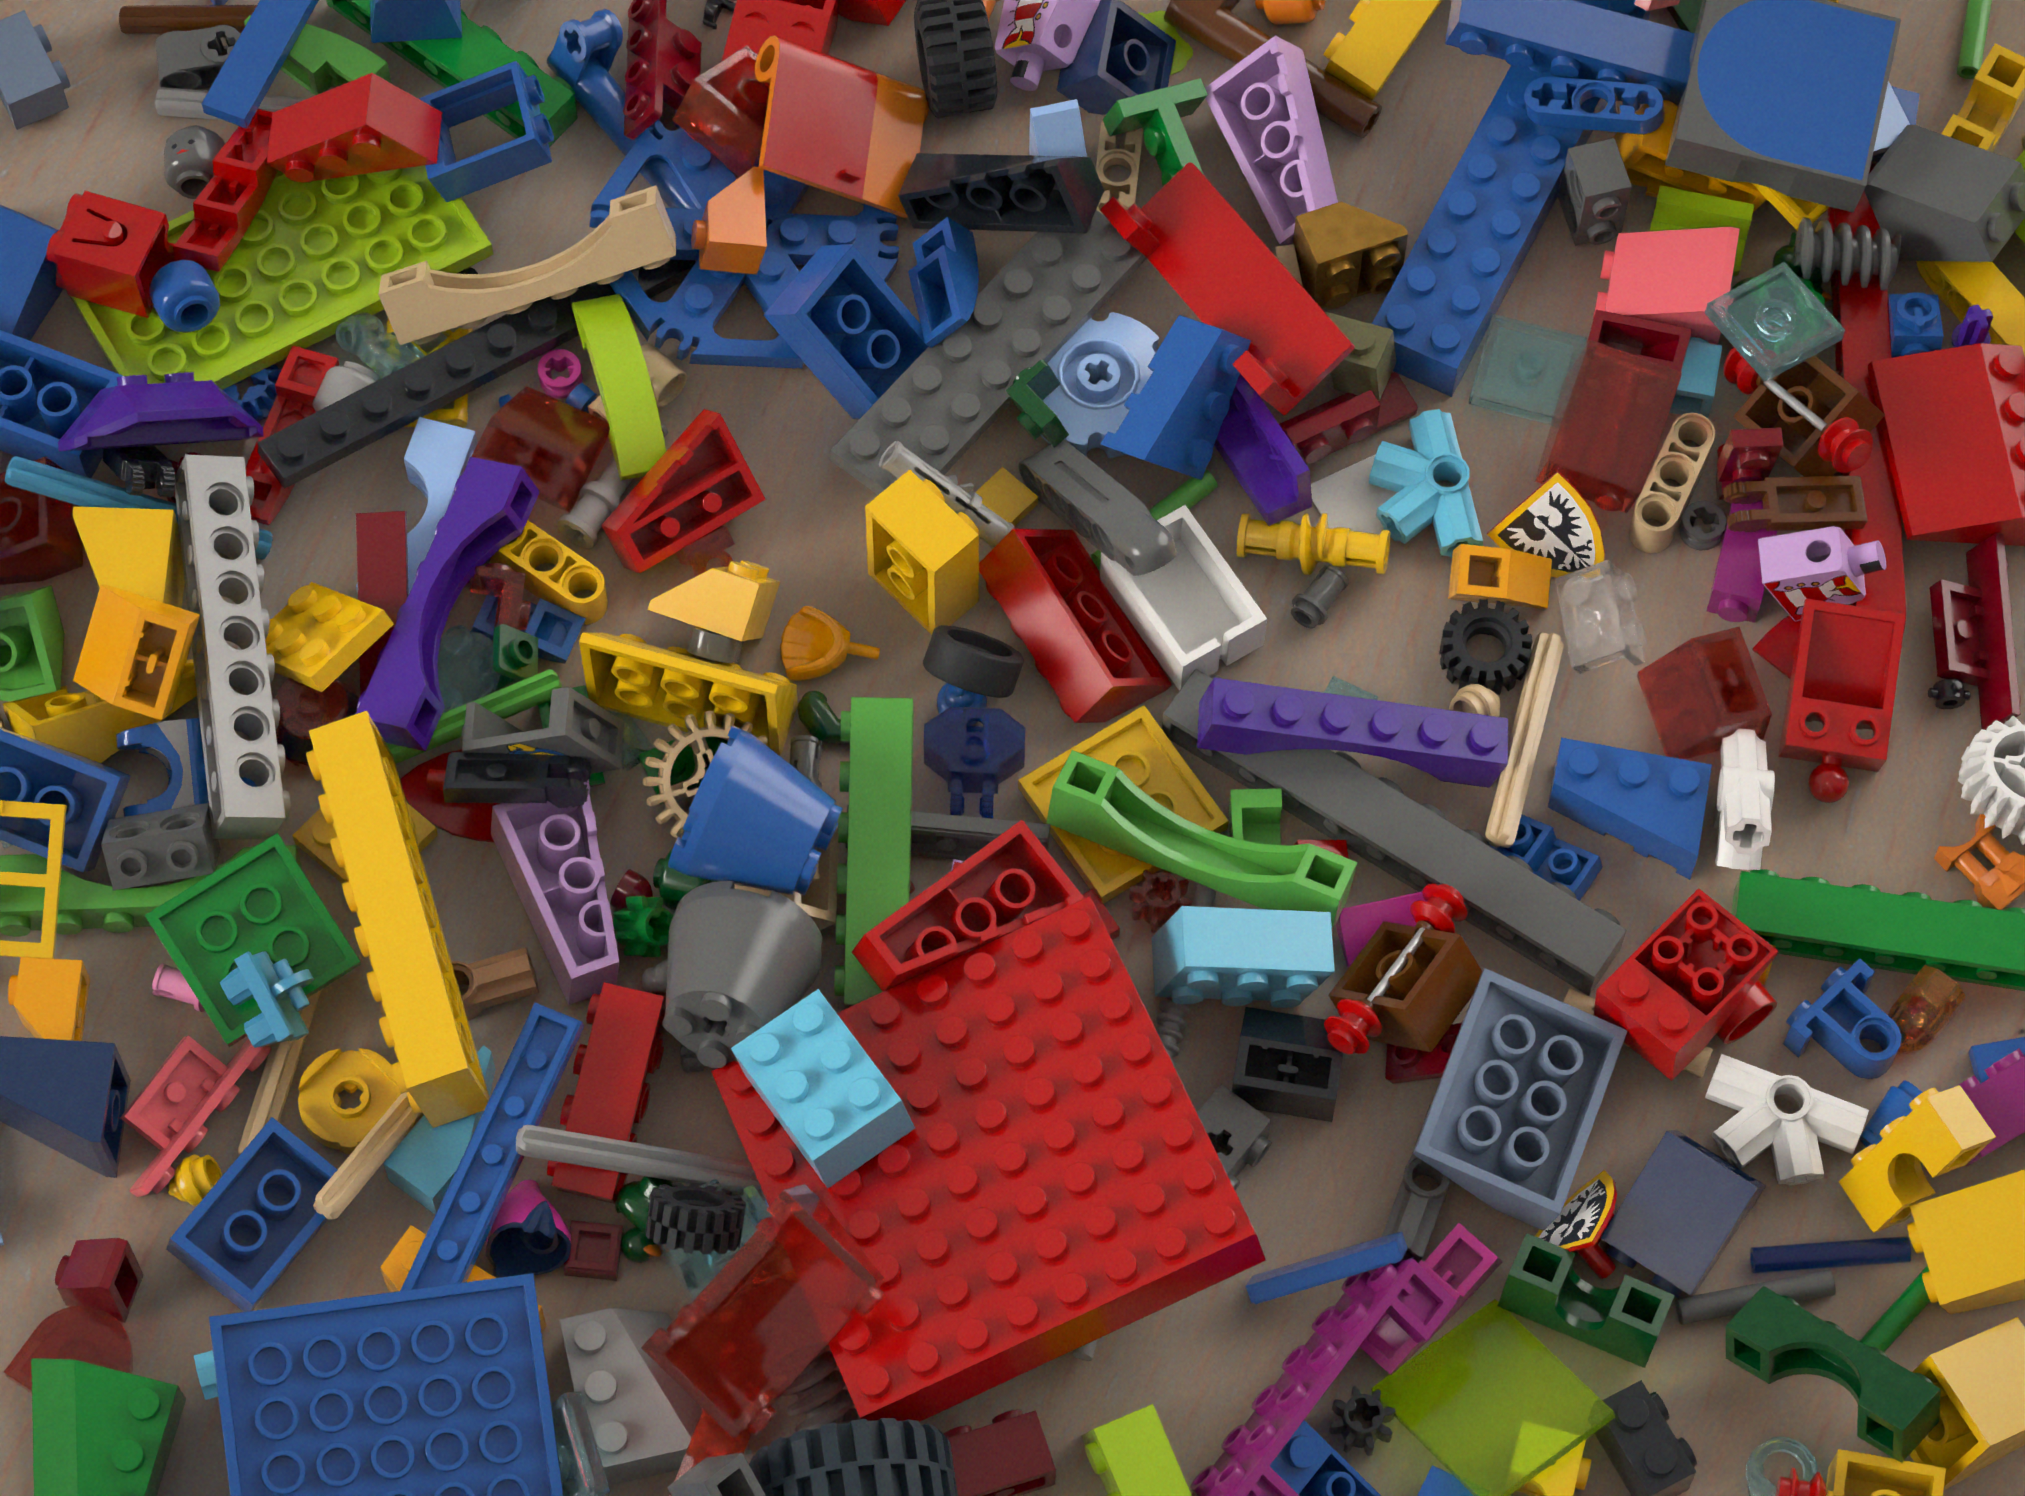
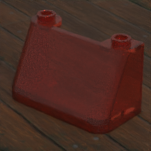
M806 1184L783 1190L766 1209L773 1217L762 1219L755 1227L757 1231L696 1299L681 1308L677 1313L679 1316L668 1326L666 1331L662 1327L658 1328L641 1347L733 1439L741 1436L748 1430L754 1435L760 1433L778 1413L772 1405L856 1313L862 1318L865 1317L885 1296V1293L880 1289L885 1278L823 1201Z

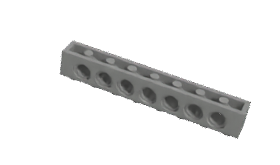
M185 454L175 475V497L188 611L200 614L192 641V653L212 838L268 839L277 833L283 821L288 820L291 801L289 792L282 790L281 775L285 768V750L282 744H277L275 730L279 725L280 706L278 700L272 699L270 684L273 682L275 672L274 657L266 652L265 639L269 633L270 621L268 610L261 608L260 594L264 587V569L261 564H256L255 550L259 542V525L256 520H251L250 506L254 498V482L251 476H246L244 457ZM212 508L222 511L225 515L216 513ZM216 552L227 555L231 560L220 557ZM221 596L230 598L236 605L227 603ZM226 641L234 642L241 650L232 648ZM231 686L241 688L247 695L235 692ZM235 731L247 734L252 741L242 739ZM240 777L251 779L257 787L245 784Z

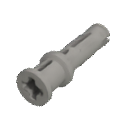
M662 424L663 436L665 437L668 434V430ZM614 456L596 481H590L582 486L579 491L581 498L570 513L563 514L557 521L559 531L569 541L579 547L592 549L598 542L597 533L602 528V523L621 503L619 498L634 479L620 481Z

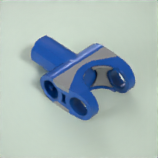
M200 718L157 722L128 729L116 735L117 749L139 750V753L150 754L158 758L166 767L169 776L168 787L161 795L148 799L147 803L123 808L124 817L209 803ZM240 777L245 784L257 787L251 779Z

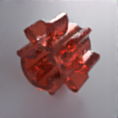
M1145 869L1142 877L1143 887L1130 886L1129 899L1138 903L1133 908L1132 919L1136 921L1143 918L1150 924L1151 933H1155L1158 927H1162L1181 906H1192V900L1183 897L1188 892V879L1178 882L1171 875V872L1166 870L1151 874V872Z

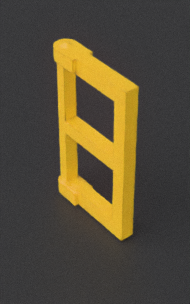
M0 800V817L51 820L46 874L0 871V885L45 888L41 943L0 940V956L50 959L55 957L66 805Z

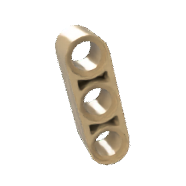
M1686 413L1675 420L1636 502L1630 524L1629 537L1633 545L1642 552L1658 553L1669 546L1681 522L1684 510L1688 507L1705 470L1715 438V428L1712 422L1702 414ZM1691 440L1696 442L1699 447H1689L1681 441ZM1663 480H1676L1682 486L1672 487L1665 484ZM1650 518L1656 519L1663 524V526H1650L1644 520Z

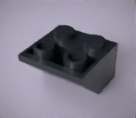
M1246 1007L1232 1092L1256 1110L1332 1122L1343 1053L1329 1042L1327 1038L1328 1033L1324 1027L1326 1019Z

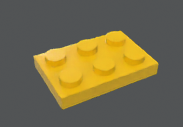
M311 582L293 592L287 601L288 604L272 619H269V633L265 639L266 652L274 657L275 673L323 692L394 624L383 609Z

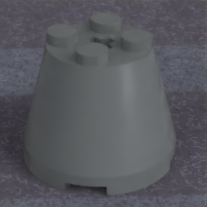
M733 881L712 882L692 889L677 905L669 928L666 1010L662 1022L663 1027L683 1046L696 1053L697 1059L705 1066L721 1068L727 1062L737 1061L731 1048L797 1004L816 980L822 961L820 946L823 938L815 922L800 906L773 890L770 896L766 897L751 891L735 889Z

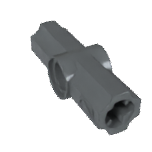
M1431 1104L1429 1105V1108H1428V1111H1427V1113H1426L1424 1122H1425L1426 1117H1427V1115H1428V1112H1429V1109H1430V1107H1431ZM1413 1152L1405 1166L1403 1179L1382 1237L1402 1231L1408 1247L1402 1260L1413 1258L1419 1263L1423 1260L1441 1207L1446 1200L1451 1179L1419 1159ZM1422 1175L1429 1176L1438 1183L1439 1187L1431 1191L1421 1190L1413 1183V1179Z

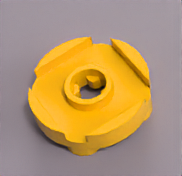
M341 1048L330 1050L316 1058L307 1067L300 1079L298 1107L306 1130L319 1143L329 1148L339 1149L345 1154H351L401 1095L391 1064L383 1056L370 1049L358 1048L359 1051L348 1050L342 1052ZM344 1089L349 1093L359 1089L363 1092L359 1097L361 1104L354 1109L350 1107L342 1109L339 1107L342 1103L339 1093Z

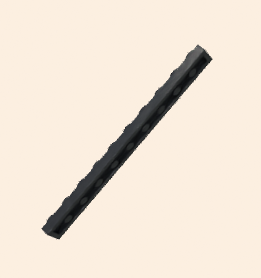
M670 259L664 265L654 269L639 267L630 271L646 295L651 298L684 281L696 261ZM593 282L578 287V290L568 297L552 299L550 296L533 302L529 308L522 312L505 314L259 441L258 454L285 489L418 420L419 417H423L579 336L572 303L616 295L609 283L598 284Z

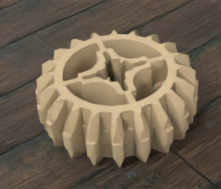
M706 711L704 727L702 728L698 727L697 720L693 714L685 716V724L689 732L683 734L678 726L670 724L667 727V731L675 741L671 745L659 738L653 742L654 747L665 754L662 760L655 757H646L645 765L659 768L658 777H644L642 784L649 787L658 785L660 793L646 798V803L648 806L664 803L666 809L658 813L655 820L658 824H663L673 816L677 822L671 828L670 835L674 838H678L682 834L688 814L680 808L676 800L696 795L699 787L689 790L687 787L698 783L699 779L705 776L704 768L706 765L703 755L707 765H710L714 757L711 749L708 748L705 737H718L728 741L729 736L727 735L735 722L734 714L727 713L723 718L722 726L716 727L714 711ZM745 722L741 725L740 729L751 733L753 724ZM764 735L757 737L765 745L768 742ZM691 744L694 752L692 755L695 761L694 772L688 779L671 786L670 775L673 763L683 748Z

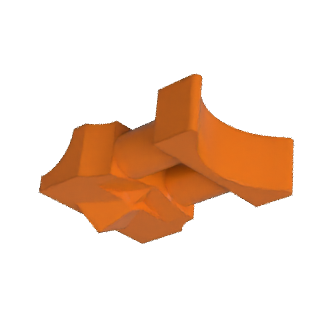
M1980 814L1975 823V836L1960 846H1939L1934 860L1946 872L1955 866L1974 885L1973 891L1977 896V902L1983 907L2004 910L2025 892V855L2018 854L2014 850L2010 853L1992 835L1996 825L1985 828L1984 820L1986 816ZM1977 848L1995 867L1988 871L1971 852Z

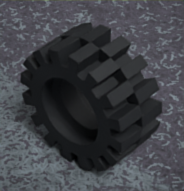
M1479 599L1478 608L1474 609L1470 601L1463 604L1461 614L1455 610L1450 615L1449 623L1446 622L1443 629L1439 654H1441L1442 670L1448 668L1446 678L1451 684L1456 679H1459L1458 689L1470 684H1480L1494 691L1495 694L1500 695L1502 686H1505L1507 691H1510L1515 687L1517 679L1522 680L1531 654L1532 634H1527L1529 625L1525 619L1518 622L1520 612L1515 608H1512L1507 614L1503 612L1504 602L1496 601L1495 609L1488 608V599ZM1479 634L1491 635L1502 642L1505 653L1499 660L1494 662L1479 661L1469 654L1466 647L1468 640Z
M672 1183V1187L666 1184L659 1185V1188L652 1189L645 1233L648 1239H653L654 1243L658 1245L667 1244L666 1248L671 1250L682 1248L684 1249L683 1252L691 1254L695 1250L700 1251L702 1255H711L712 1251L718 1254H726L727 1250L733 1252L741 1245L746 1202L742 1201V1197L739 1195H732L731 1191H716L717 1187L709 1185L706 1188L699 1187V1184L689 1183V1186H684L682 1183Z

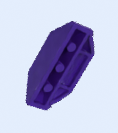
M194 372L165 374V383L148 384L147 375L117 377L118 386L101 389L58 441L59 452L238 441L264 437L263 427L212 380L195 381Z

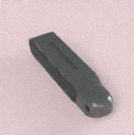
M1063 440L1055 448L1050 444L1019 462L1018 467L1026 486L1038 496V500L1112 561L1115 560L1133 576L1155 571L1176 557L1177 551L1171 534L1152 517L1144 503L1066 440Z

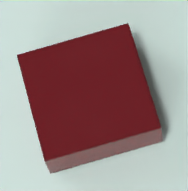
M571 1220L569 1229L571 1233V1252L568 1260L564 1263L565 1276L617 1281L621 1256V1240L624 1235L623 1225Z

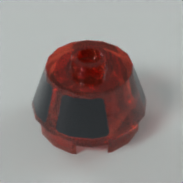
M291 677L288 678L273 697V699L278 700L280 706L279 725L275 730L277 744H282L284 747L285 759L298 767L299 764L309 766L306 752L314 750L309 730L355 715L359 700L355 690L337 678L323 692L301 684Z

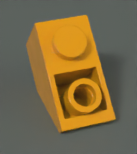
M1460 544L1452 552L1448 599L1479 602V599H1488V603L1496 604V601L1504 602L1505 605L1547 609L1552 559L1507 548Z

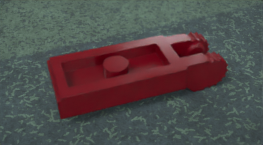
M1781 428L1732 429L1717 461L1716 492L1718 500H1724L1723 488L1726 485H1730V483L1763 481L1765 477H1769L1783 447Z

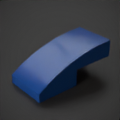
M491 585L470 634L493 643L494 628L505 624L538 637V658L565 664L586 618L541 598L536 605Z

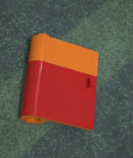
M770 36L760 48L755 63L756 79L759 82L770 85L758 168L908 218L898 194L916 154L920 153L923 123L929 113V103L926 100L925 91L917 86L786 39Z

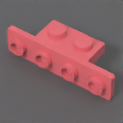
M189 1035L182 1038L120 1117L160 1150L129 1191L136 1197L147 1195L150 1191L158 1194L163 1190L174 1176L175 1168L171 1164L182 1150L190 1153L201 1142L208 1132V1128L203 1123L214 1109L221 1113L227 1108L240 1091L235 1082L246 1068L253 1072L260 1066L272 1049L270 1046L255 1048L248 1038L226 1066Z

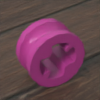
M564 349L552 350L542 356L538 363L537 371L541 389L546 395L552 398L564 399L568 397L577 385L582 383V368L578 357ZM566 368L568 369L569 378L566 379L558 376L554 380L552 379L551 371L553 369L558 372H562Z

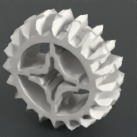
M2012 716L2005 724L1995 720L1992 725L1988 726L1987 730L1981 729L1974 736L1970 746L1966 748L1961 758L1962 767L1959 771L1958 782L1963 784L1961 798L1972 801L1970 805L1971 815L1984 814L1986 816L1984 820L1985 828L1996 825L2002 829V839L2012 833L2018 835L2021 844L2024 845L2025 723L2022 725L2015 716Z

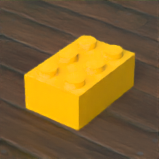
M909 469L865 506L868 574L932 635L936 627L940 625L951 626L979 602V530L969 516L963 512L956 514L945 503L943 494L933 482L928 479L922 481Z

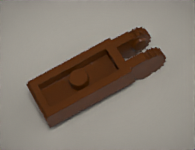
M1859 476L1765 477L1763 481L1735 482L1723 488L1724 501L1726 503L1751 504L1762 500L1763 509L1739 510L1727 516L1728 529L1734 532H1756L1764 528L1767 531L1813 530L1832 526L1840 527L1841 529H1863L1868 522L1862 482Z

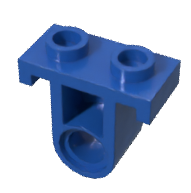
M1859 958L1847 971L1842 966L1838 967L1822 984L1820 989L1824 993L1813 1004L1806 999L1790 1014L1786 1020L1790 1028L1783 1044L1799 1058L1806 1051L1812 1037L1851 1073L1860 1078L1873 1079L1885 1074L1892 1065L1900 1048L1901 1033L1893 1019L1864 994L1871 983L1875 971ZM1860 1040H1874L1879 1043L1883 1051L1879 1053L1869 1052L1864 1049Z

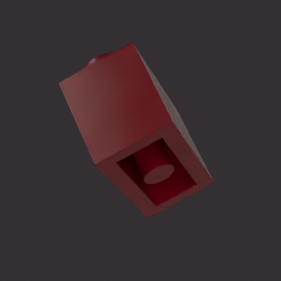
M1011 1410L992 1419L993 1424L974 1430L969 1425L959 1426L943 1433L951 1445L958 1496H1021L1055 1485L1056 1468L1036 1410L1023 1414L1022 1410Z

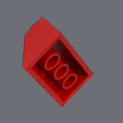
M1012 529L979 562V572L986 581L987 591L1003 608L1010 620L1012 631L1023 640L1035 659L1036 669L1049 681L1060 699L1059 703L1062 710L1074 723L1107 722L1165 692L1172 685L1142 637L1101 581L1100 571L1073 529Z

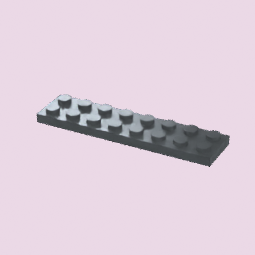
M1097 210L1087 233L1037 232L977 295L975 307L968 322L934 347L928 346L830 450V461L879 495L897 480L895 476L879 467V461L885 450L894 441H899L909 451L938 470L942 475H945L1013 402L1006 390L1013 384L1016 376L1025 368L1033 367L1042 359L1048 363L1060 348L1093 317L1147 258L1128 243L1109 220Z

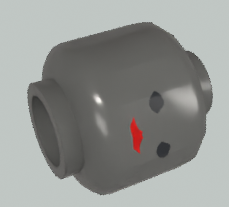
M197 125L188 126L174 132L166 140L164 148V176L167 184L182 196L196 199L214 176L212 160L225 145L223 138L214 131Z

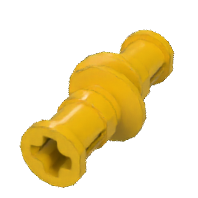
M1243 513L1238 528L1236 551L1237 557L1245 558L1247 553L1275 556L1279 560L1287 561L1299 559L1304 575H1311L1318 562L1329 563L1337 567L1349 565L1374 568L1377 574L1384 575L1390 552V530L1382 529L1381 534L1351 531L1350 528L1345 527L1328 528L1327 513H1322L1316 526H1311L1308 513H1304L1302 516L1301 525L1294 521L1281 520V522L1268 526L1265 520L1251 519V514Z

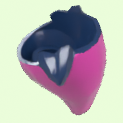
M521 1181L507 1193L486 1239L485 1255L493 1266L492 1276L502 1278L534 1273V1276L558 1269L569 1258L571 1252V1233L554 1206L542 1195L537 1181Z

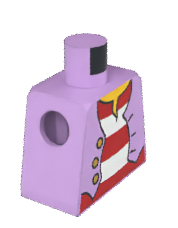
M1004 0L995 50L998 55L1014 66L1010 82L1022 90L1035 91L1043 71L1068 67L1077 54L1100 0Z
M1832 526L1758 539L1762 584L1795 622L1801 620L1805 599L1846 605L1860 601L1866 595L1864 575L1886 569V557L1879 540L1855 546L1840 527Z

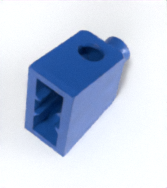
M370 0L371 42L462 38L461 0Z

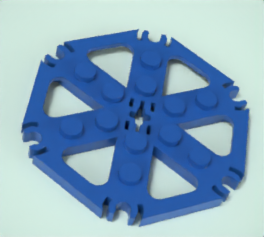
M687 108V114L681 110L675 112L674 124L678 129L675 131L667 130L658 119L653 125L654 136L650 133L649 128L642 132L591 206L589 227L597 228L609 215L610 200L625 196L626 191L644 165L651 159L659 158L668 163L698 208H665L676 234V256L670 257V259L697 260L670 300L666 302L651 300L631 271L624 272L621 278L609 283L616 295L620 294L629 315L647 342L650 335L656 329L655 347L658 349L663 346L667 339L674 338L679 340L681 343L678 347L677 359L681 361L688 357L691 346L697 347L691 353L689 364L803 369L804 362L780 334L773 340L726 339L715 333L714 327L745 283L763 312L766 313L799 273L795 265H806L821 246L853 244L885 283L888 282L897 267L899 247L886 246L881 242L883 240L896 241L898 225H896L897 218L894 214L863 203V210L854 216L792 213L810 185L764 170L767 247L757 275L700 269L699 249H692L691 246L694 220H702L707 201L736 180V177L711 142L710 136L713 132L720 129L764 131L765 113L750 110Z

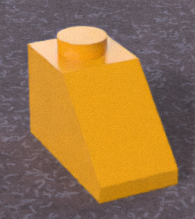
M20 957L18 975H11L9 980L8 1002L10 1006L15 1007L22 1024L34 1038L82 1041L90 977L82 960Z

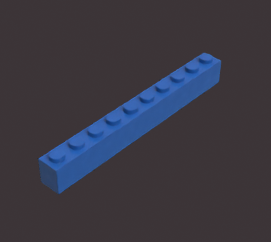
M1452 0L1445 44L1458 47L1467 54H1484L1503 59L1512 66H1529L1548 71L1555 77L1651 85L1659 90L1663 100L1670 101L1678 106L1690 73L1689 57L1695 33L1573 0ZM1891 86L1910 125H1916L1920 94ZM1886 152L1872 156V161L1878 163Z

